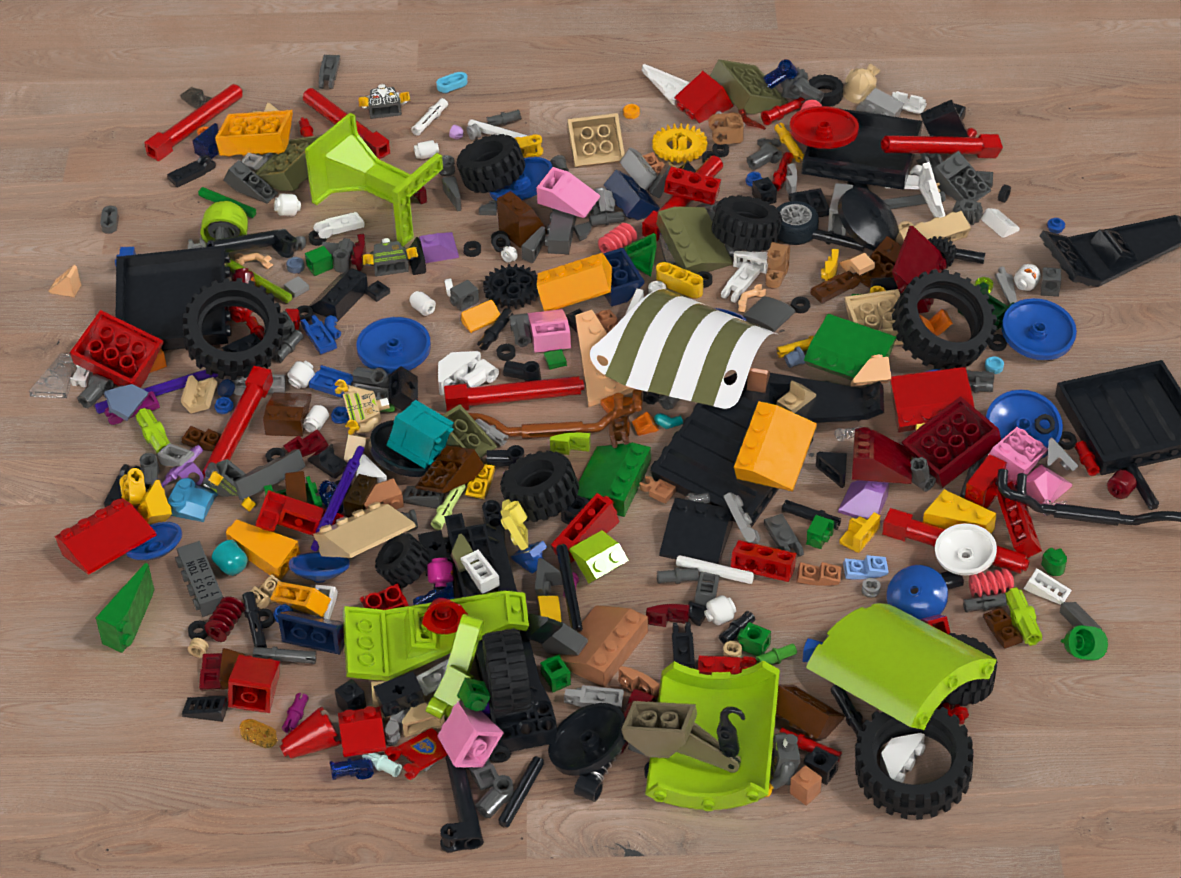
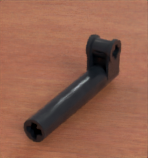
M286 229L210 240L207 242V247L224 245L226 252L272 247L280 256L291 258L294 256L293 247L297 239Z
M447 754L446 763L459 822L448 823L442 826L440 829L442 837L440 847L448 853L477 849L483 845L484 841L466 768L455 767Z

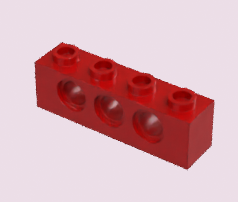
M1013 481L1007 483L1010 489L1017 491ZM998 488L995 489L1014 549L1019 553L1026 554L1027 558L1041 552L1042 549L1027 505L1005 498L1001 495Z

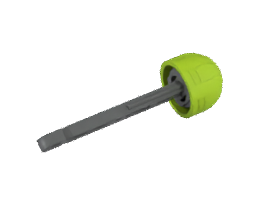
M221 201L212 204L207 208L202 219L200 230L202 239L207 243L210 240L247 235V215L240 206L231 201Z

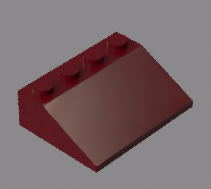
M909 226L892 270L900 295L912 279L916 276L919 277L921 273L926 271L929 274L934 269L941 273L943 269H946V260L943 259L941 252L914 226ZM934 299L919 300L917 303L918 313H928Z
M960 396L904 439L902 444L913 458L923 457L927 460L930 474L936 478L935 482L944 488L989 453L1001 441L998 427Z
M860 427L855 429L852 480L912 483L910 463L912 455L903 445L870 428Z

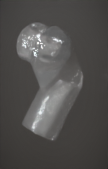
M862 426L846 429L838 428L835 430L834 435L837 440L845 441L853 438L855 429H859Z
M689 493L686 495V500L710 503L709 493L697 495Z

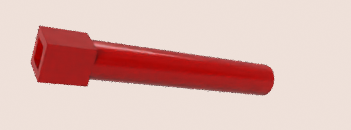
M235 84L230 85L164 133L158 132L146 140L144 143L147 155L158 162L173 152L172 147L241 99L243 96L241 87Z
M314 88L307 89L303 94V101L334 125L348 115ZM356 120L359 136L375 156L380 160L389 155V140L377 131L373 133Z
M980 134L979 137L886 135L881 140V148L885 153L955 154L959 151L961 154L977 155L978 158H997L1003 149L999 134Z
M710 156L696 173L715 177L723 168V162L717 156ZM673 195L658 211L672 207H686L692 200ZM653 211L642 222V236L646 237L655 233L656 241L661 238L660 230L656 224L658 211Z
M253 366L245 381L246 388L202 471L204 478L206 476L205 470L209 463H218L225 459L230 461L261 398L266 397L273 383L271 369Z
M579 376L468 388L466 384L444 386L447 412L459 404L465 410H469V406L581 395V391H584L583 379L580 380Z
M890 508L883 521L882 535L904 542L908 538L935 547L937 538L946 529L914 520L912 514ZM997 546L996 558L991 565L1022 574L1023 571H1027L1030 560L1027 559L1026 554Z

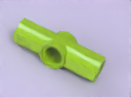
M146 408L140 409L135 415L136 420L142 429L146 442L152 445L157 454L170 441L166 436L162 423L156 420L151 410Z
M1017 587L1011 588L1005 593L1010 609L1012 624L1014 627H1018L1025 644L1029 646L1036 645L1042 640V633L1036 623L1035 610L1032 605H1028L1022 590H1019Z

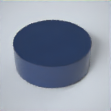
M229 379L223 380L218 386V395L230 397L235 390V383Z

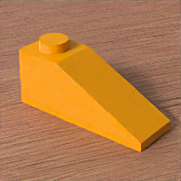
M278 581L270 600L279 604L289 605L293 609L310 615L323 617L328 609L331 598L312 587Z

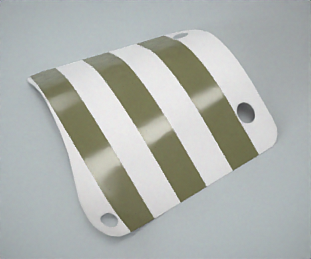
M661 288L645 296L605 337L595 344L590 350V358L596 369L602 374L625 386L727 409L739 401L751 364L760 345L770 334L777 333ZM600 355L607 358L608 365H600L597 361V356ZM729 370H734L737 373V380L732 385L724 383V376Z

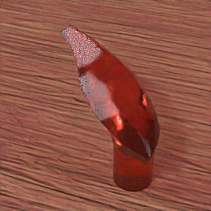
M745 109L739 110V114L746 125L763 130L766 129L760 123L747 117Z

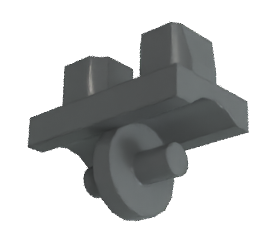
M966 370L971 391H974V393H979V391L993 392L994 372Z

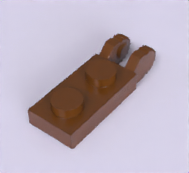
M847 271L811 288L810 294L822 304L849 289H854L859 285L860 279L858 277L852 278L853 273Z
M628 416L610 421L609 436L613 448L618 447L617 441H623L625 445L629 444L630 420Z

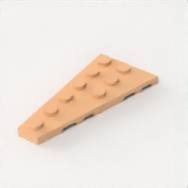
M593 310L575 315L588 407L600 404V400L615 393H622L624 395L631 393L634 388L625 386L605 376L596 369L591 361V348L607 335ZM600 355L597 356V361L600 365H608L607 358Z

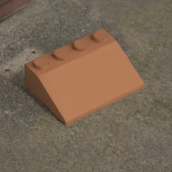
M595 605L583 620L582 631L578 632L588 639V643L580 654L556 655L561 657L570 672L605 688L648 633V616L631 608Z

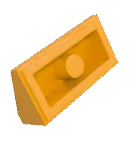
M489 300L462 312L461 322L472 333L494 323L500 316V313L495 303Z

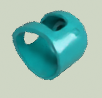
M226 540L219 544L213 551L211 558L225 574L230 576L241 573L246 568L248 562L246 553L234 540Z

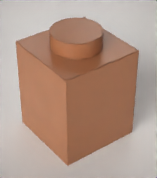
M805 765L791 777L790 794L807 806L821 793L822 777Z

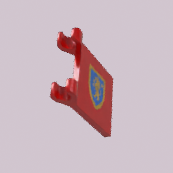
M433 728L397 747H387V751H384L388 755V759L394 762L401 754L411 762L403 767L408 772L404 775L409 780L414 779L421 770L445 758L447 755L438 738L439 733Z

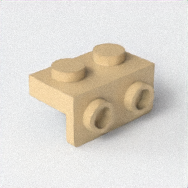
M193 375L188 376L181 403L190 414L210 408L217 385L216 379L212 377L198 382Z

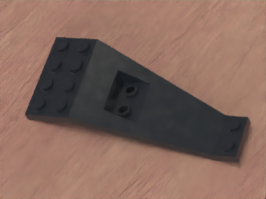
M1172 215L1104 230L1099 229L1098 231L1070 237L1043 230L1039 236L1043 240L1044 246L1049 248L1052 252L1051 255L1058 260L1060 267L1069 275L1068 278L1072 282L1099 287L1180 247L1181 216Z
M737 373L724 378V383L726 385L734 384L737 380ZM770 373L766 393L747 390V376L741 396L757 404L760 401L777 405V401L790 391V383L794 381L816 394L814 399L795 413L814 423L868 420L884 413V387L880 381L865 388Z

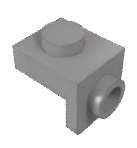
M605 188L595 189V192L600 195V212H615V200L612 191L605 190Z

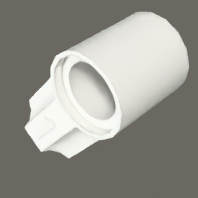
M485 359L477 362L474 370L460 379L461 384H466L467 388L480 386L486 381L491 383L498 377L499 370Z

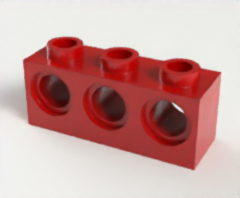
M671 166L665 180L664 193L713 205L720 191L721 179Z
M738 540L732 551L731 567L789 582L795 571L797 553Z

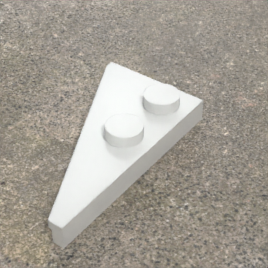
M646 64L642 65V72L675 105L677 102L674 97L690 82Z
M929 162L924 163L918 187L934 218L944 217L945 212Z

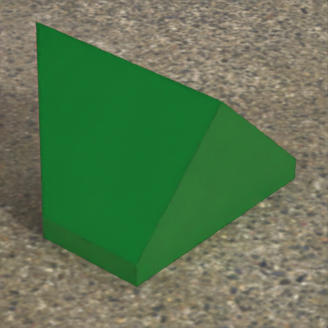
M655 233L624 247L635 267L651 277L657 248Z

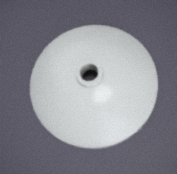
M957 524L947 528L939 535L935 544V555L940 565L949 572L958 575H974L983 572L994 562L997 553V546L993 536L986 529L974 524Z

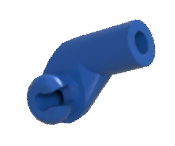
M327 316L324 326L333 338L338 339L341 336V331L335 328V325H337L335 322H338L335 316Z

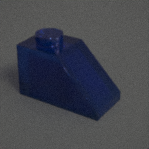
M217 123L211 125L192 140L195 154L199 156L208 155L211 159L219 154L215 139L219 132Z

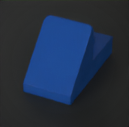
M544 541L528 544L527 549L522 551L519 549L510 557L524 569L534 573L537 571L538 558H543L542 551L547 546Z

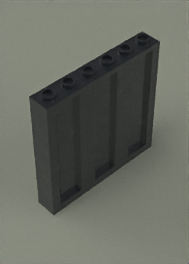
M1163 360L1057 383L1055 397L1080 440L1085 441L1089 450L1093 452L1095 462L1100 468L1098 471L1101 476L1115 473L1119 470H1126L1127 465L1132 463L1136 464L1137 467L1181 458V388Z
M740 396L739 401L734 406L727 409L697 403L692 414L684 420L681 429L673 435L670 444L664 447L659 459L651 465L650 471L653 480L658 481L661 479L676 486V492L686 497H694L700 503L729 508L724 495L729 492L736 496L738 495L744 504L742 506L744 513L747 512L752 520L750 524L752 527L779 490V488L736 478L734 465L757 403L743 396Z

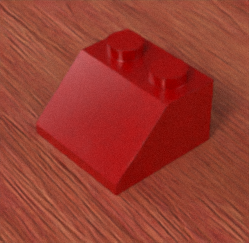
M369 706L364 709L345 710L338 713L344 757L387 751L380 706Z

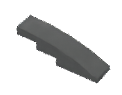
M295 449L283 457L275 458L264 466L256 467L233 483L239 499L243 500L264 490L266 485H274L284 480L285 473L298 472L306 466L300 450Z

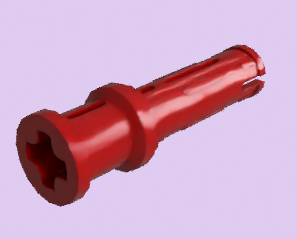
M800 97L782 106L776 105L769 111H762L761 119L763 123L770 125L772 121L783 119L784 115L800 109L803 104L802 101L805 99Z

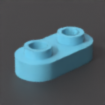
M456 72L439 78L436 82L437 90L442 93H448L467 85L468 78L464 72Z

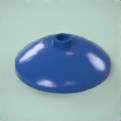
M173 522L151 524L150 526L154 529L157 536L127 552L126 555L139 561L155 560L167 555L179 544L183 534L181 527Z
M320 552L300 554L289 560V568L293 573L316 583H323L326 580L333 579L344 573L350 566L348 558L324 557L320 555Z
M912 565L900 570L891 579L887 588V603L917 619L940 615L948 601V588L943 577L933 568L924 565ZM914 588H917V589H918V592L915 593V594H912V593H911L912 590H913Z

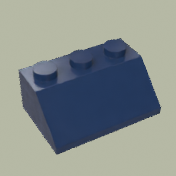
M617 169L604 183V187L608 191H612L615 204L623 209L624 215L629 219L632 217L636 220L647 218L653 211L657 212L660 209L645 189L640 187L632 177Z
M624 248L603 253L612 266L611 293L604 294L611 307L628 302L634 296L636 289H640L644 285V279Z
M285 611L278 614L282 642L338 655L341 654L344 647L343 622L293 611Z

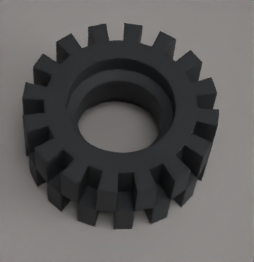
M933 236L932 239L929 238L928 240L940 252L945 254L942 257L946 260L947 269L948 266L952 265L957 252L955 244L952 245L953 242L951 240L948 242L946 237L942 239V236H939L938 239L936 236Z

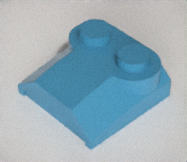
M181 479L176 483L168 498V504L171 506V516L204 522L218 494L211 489L195 485L192 479Z

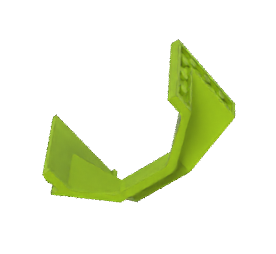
M352 113L342 118L337 124L305 148L312 203L318 205L333 193L367 191L393 204L396 236L401 246L404 247L414 238L410 197L443 170L442 155L436 153L412 174L402 171L379 160L359 136L356 116Z

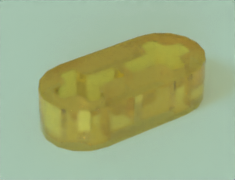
M246 719L241 722L240 733L243 739L263 748H271L276 745L277 734L274 728L254 719Z

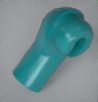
M658 413L654 416L656 424L665 429L683 424V419L680 415L670 418L663 413Z

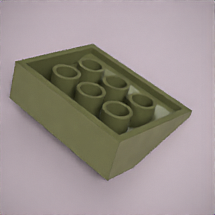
M718 59L710 74L715 81L724 87L731 102L736 105L738 111L742 114H757L764 110H770L776 105L782 106L788 103L787 99L781 96L778 89L756 65Z
M322 135L290 139L285 152L274 154L255 174L274 189L295 191L299 188L301 182L309 178L305 148Z
M672 207L658 211L656 224L678 267L697 274L701 271L711 272L733 265V261L724 244L712 232V220L705 207Z

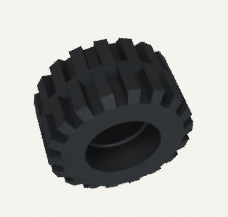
M402 533L388 540L383 545L375 560L376 571L392 586L398 584L399 588L407 587L408 584H412L425 571V567L428 565L429 551L410 533Z

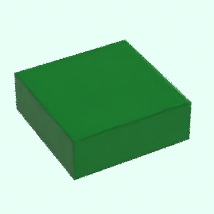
M562 349L544 353L549 370L567 366Z

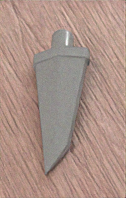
M999 267V273H996L995 277L1009 305L1012 302L1016 303L1017 298L1013 276L1006 273L1005 267Z

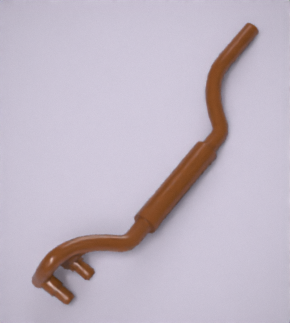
M634 389L632 391L633 402L627 406H623V394L615 393L613 411L609 412L597 423L583 424L580 421L521 424L522 427H506L500 421L490 416L479 413L468 414L474 420L481 419L489 425L496 426L497 430L508 435V437L522 436V439L552 437L564 433H595L604 430L612 420L633 414L636 411L640 412L643 404L642 391Z

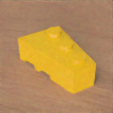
M944 489L924 512L923 522L943 529L957 524H974L992 533L995 530L996 513Z

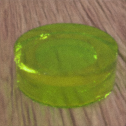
M987 277L978 278L975 281V286L985 282L989 285L988 293L993 290V281Z

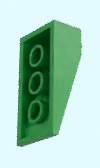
M144 563L96 616L102 644L123 653L133 643L155 591L149 564Z

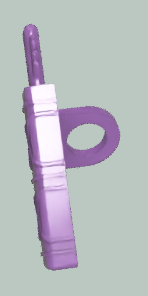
M199 445L190 449L195 454L182 466H174L165 475V480L161 483L163 488L179 476L182 479L188 478V475L192 472L197 473L200 477L199 481L195 482V485L199 486L202 484L204 475L193 462L203 451Z

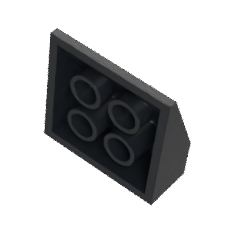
M675 497L659 556L677 560V557L681 555L719 564L733 525V515L730 509Z

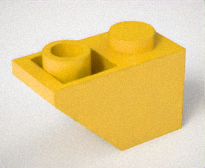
M156 480L151 485L137 508L149 525L166 522L172 515L171 506L168 504L165 490L160 480Z

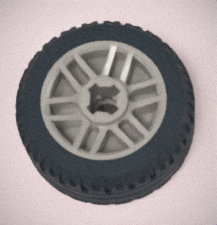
M800 201L786 202L776 208L782 216V224L778 236L780 241L791 245H800L813 239V232L818 229L819 216L815 208Z

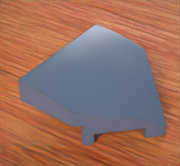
M133 384L105 391L104 395L109 406V413L113 412L125 421H128L147 398L148 392Z

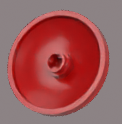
M816 106L806 108L795 113L790 120V133L792 137L798 142L814 148L831 149L848 145L856 139L859 130L858 121L852 114L835 107Z

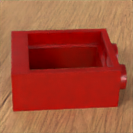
M989 454L967 482L965 499L988 509L997 497L995 489L998 487L995 485L998 470L1006 469L1007 462Z

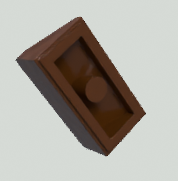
M226 648L222 649L219 677L221 690L228 689V681L238 655L245 656V654Z

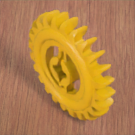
M674 123L673 129L667 125V131L661 127V131L657 130L652 139V149L655 151V154L659 155L660 158H664L665 161L670 160L672 163L674 161L686 163L687 160L691 162L693 159H698L699 156L703 155L708 146L707 137L704 132H701L700 128L695 132V126L689 130V124H687L684 129L682 123H680L679 128ZM687 140L692 144V146L688 149ZM670 141H672V149L668 147Z

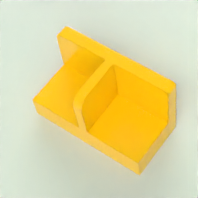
M873 512L868 520L862 517L857 519L851 518L848 530L840 538L839 544L860 553L879 530L881 515Z

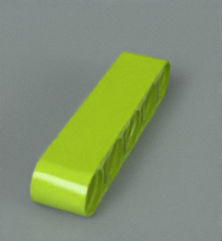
M465 614L462 615L446 670L448 666L454 665L470 673L484 620ZM445 712L444 717L448 718L450 713Z

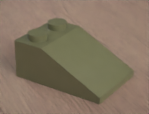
M460 404L442 415L454 422L452 427L454 431L449 434L446 445L475 449L480 459L487 455V450H495L497 448V445Z

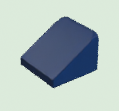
M807 638L803 649V662H809L817 645H822L823 642Z

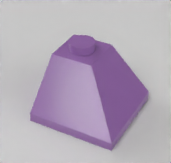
M452 232L428 234L418 237L422 246L425 263L459 258Z
M861 480L852 482L838 509V513L855 518L862 517L868 520L873 512L880 515L888 497L889 482Z

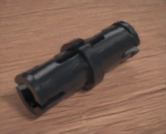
M746 611L739 619L733 620L729 628L719 635L720 641L723 644L733 641L742 628L745 629L749 622L753 623L756 620L753 613Z

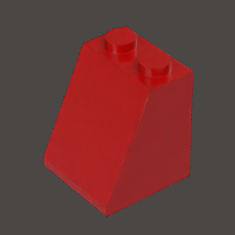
M704 71L674 97L677 102V108L681 112L685 111L691 120L695 119L698 123L708 120L717 111L723 113L734 106L724 87Z
M238 655L228 681V707L270 713L280 675V661L249 655Z

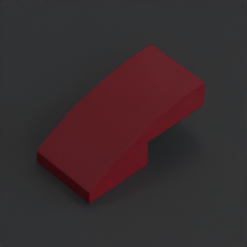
M317 429L303 439L298 435L283 446L288 453L299 449L302 457H305L328 446V443Z
M663 604L649 607L646 609L648 625L666 627L668 621L686 624V622H689L690 605Z
M222 653L203 654L202 669H200V690L221 689L219 677Z

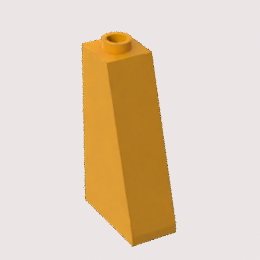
M236 519L226 530L227 540H234L246 553L250 562L267 574H272L280 581L290 569L289 560L300 555L297 540L271 531H265L260 527Z

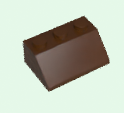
M794 684L778 685L775 717L785 718L789 721L788 724L798 730L801 728L806 731L805 735L813 740L826 739L844 720L845 715Z

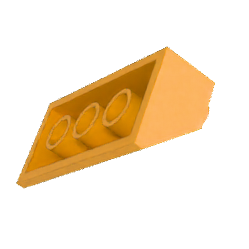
M602 252L538 273L537 289L544 311L557 310L611 293L612 266Z

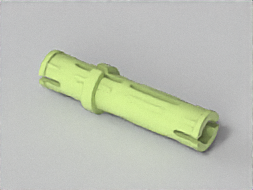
M465 484L450 490L443 504L437 508V514L431 522V526L434 529L441 530L445 523L444 516L452 515L454 506L466 488Z

